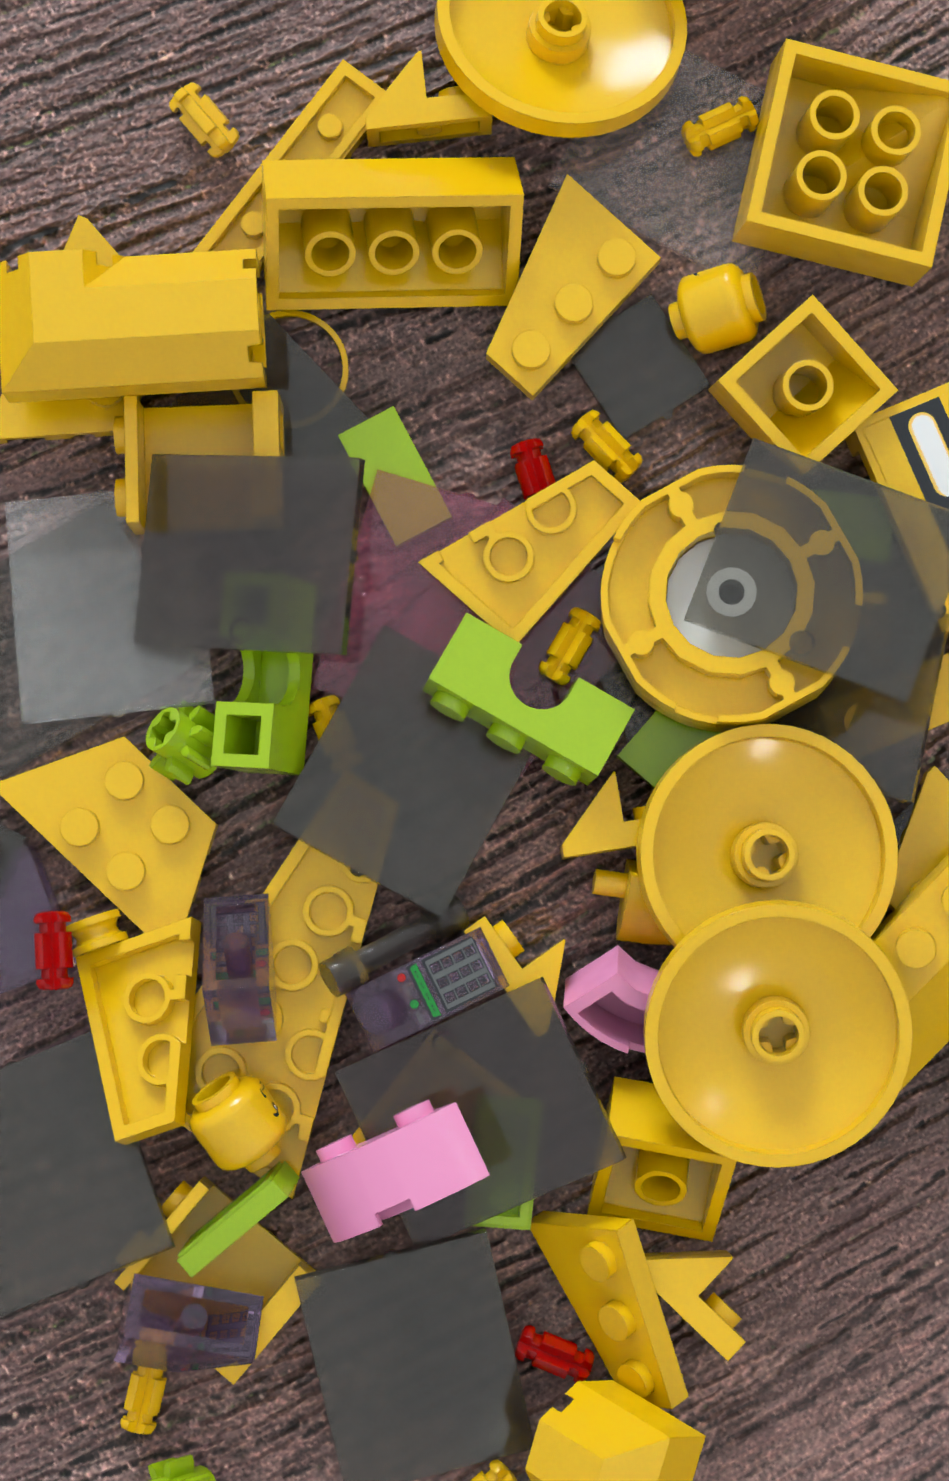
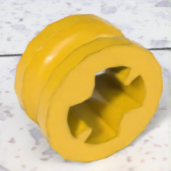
M118 908L66 926V932H72V936L76 940V947L72 950L74 958L129 939L127 931H121L117 927V920L121 917Z

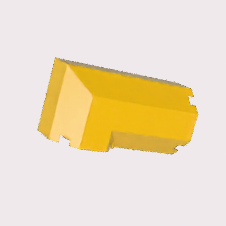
M85 249L27 252L17 256L18 269L12 271L6 260L0 262L2 394L9 403L267 388V377L264 368H267L264 307L262 293H257V278L261 276L256 249L142 256L111 254L112 267L98 265L97 252Z
M614 1380L577 1381L565 1393L574 1400L562 1412L551 1407L539 1419L525 1467L530 1481H693L706 1436Z

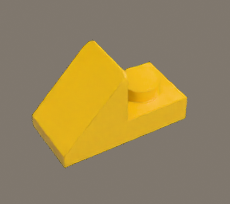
M418 51L365 116L368 148L492 134V115L473 102L459 86L445 88L439 91L438 97L427 98L421 51Z
M615 771L606 780L560 846L562 860L636 848L638 830L645 806L632 808L634 820L624 822Z
M484 916L463 932L468 938L473 937L485 963L536 1035L540 1037L550 1030L565 939L560 940L521 968L515 957L525 950L503 919L492 926Z
M727 1250L644 1253L656 1293L729 1361L746 1343L742 1336L734 1329L742 1318L715 1292L706 1300L700 1294L731 1262L733 1256Z

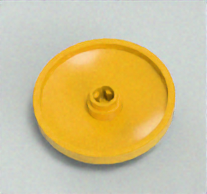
M437 0L435 8L434 27L438 49L447 70L462 91L473 102L499 120L531 133L552 137L582 138L602 135L626 127L649 113L663 99L675 80L687 40V18L683 0Z
M756 724L727 730L710 737L689 749L668 768L656 784L643 811L637 836L636 863L639 884L647 908L659 930L674 947L695 927L712 916L742 904L766 900L798 901L822 907L846 918L871 937L880 925L894 892L898 869V842L891 811L884 795L868 771L850 753L831 740L809 730L780 724Z
M766 900L742 904L712 916L688 933L670 952L653 981L647 999L643 1027L644 1049L653 1084L662 1103L682 1129L711 1151L744 1164L774 1168L795 1167L827 1159L844 1151L868 1134L885 1116L902 1088L908 1072L913 1041L912 1017L904 986L895 968L878 945L865 932L846 918L813 904L788 900Z

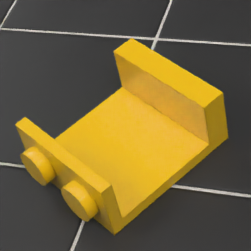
M278 390L252 391V404L144 408L137 395L124 396V416L114 417L113 435L116 454H125V478L115 480L114 496L117 516L126 517V523L135 535L287 529L284 405Z
M206 1176L194 1188L183 1180L159 1208V1211L168 1219L151 1238L141 1230L117 1258L116 1261L126 1269L114 1283L123 1291L131 1285L183 1331L192 1330L193 1339H195L198 1313L208 1311L202 1345L204 1349L207 1346L212 1310L258 1306L250 1360L214 1366V1369L234 1385L319 1284L322 1275L258 1222L191 1278L177 1262L179 1258L178 1253L191 1235L230 1204L233 1199ZM253 1313L246 1314L245 1322H252ZM190 1315H193L192 1319L190 1320L192 1321V1324L191 1322L188 1323ZM236 1315L234 1324L242 1323L243 1315ZM232 1316L225 1317L224 1325L231 1324ZM222 1317L215 1318L214 1326H221ZM245 1329L242 1338L250 1337L251 1329ZM240 1330L233 1331L232 1339L239 1338ZM223 1332L222 1340H229L230 1332ZM220 1333L212 1335V1342L219 1341ZM249 1344L241 1345V1350H242V1347H243V1346H244V1347L247 1346V1348H243V1350H247V1351H246V1352H245V1351H243V1352L240 1351V1354H241V1353H247V1352H248V1345H249ZM231 1346L230 1355L237 1354L238 1346ZM222 1347L219 1356L227 1355L228 1347ZM217 1348L210 1349V1354L214 1351L215 1354L213 1356L216 1357Z

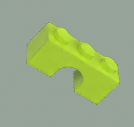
M227 573L222 637L233 640L241 651L243 680L239 694L233 702L216 701L211 766L246 773L304 776L319 594L318 585L286 574Z
M466 612L422 691L433 696L430 704L454 720L463 722L467 716L487 727L486 736L507 751L519 754L523 748L545 761L542 769L555 779L571 786H575L578 781L588 786L598 777L635 709L580 677L570 687L562 703L550 709H535L525 705L514 694L509 679L511 665L523 644Z

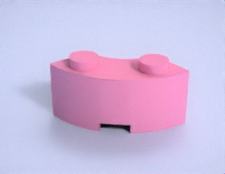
M617 945L565 979L563 1008L575 1022L599 1041L627 1054L629 1049L645 1053L643 1035L644 1014L648 995L659 970L636 962Z
M427 1099L395 1114L393 1118L398 1127L358 1144L355 1143L352 1134L316 1150L320 1163L301 1171L333 1243L341 1242L376 1229L383 1225L382 1220L412 1208L415 1211L422 1209L490 1176L456 1102L433 1109L430 1100Z

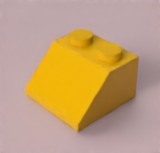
M812 294L717 380L708 391L750 438L800 477H803L891 398L898 389Z
M614 1076L602 1126L587 1215L634 1219L636 1228L713 1242L737 1161L711 1151L683 1130L662 1103L653 1083Z

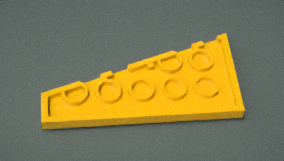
M345 769L253 907H266L271 963L214 967L195 995L186 1115L183 1127L191 1131L189 1123L191 1114L195 1109L192 1105V1100L211 1081L229 1072H234L237 1077L247 1075L256 1077L263 1083L287 1118L286 1131L277 1143L281 1148L280 1154L266 1167L252 1172L260 1178L278 1162L283 1163L284 1161L300 1176L400 806L399 803L347 769ZM251 912L250 921H259V913ZM251 925V934L260 933L259 925ZM243 926L239 928L240 930L235 935L244 934ZM260 937L252 938V946H261ZM244 938L236 939V948L245 947ZM252 950L253 959L262 958L261 950ZM237 951V960H246L245 951ZM223 952L221 961H230L229 952ZM267 968H271L272 972L271 980L214 984L213 973ZM264 983L269 984L271 987L270 992L263 993L261 985ZM234 986L242 988L240 995L236 996L232 993ZM220 990H221L222 993H223V990H225V991H224V992H225L224 994H226V992H227V995H223V994H222V995H219ZM297 1184L289 1195L291 1199L294 1198Z

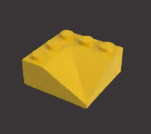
M786 38L770 66L732 242L913 287L932 268L949 189V80Z

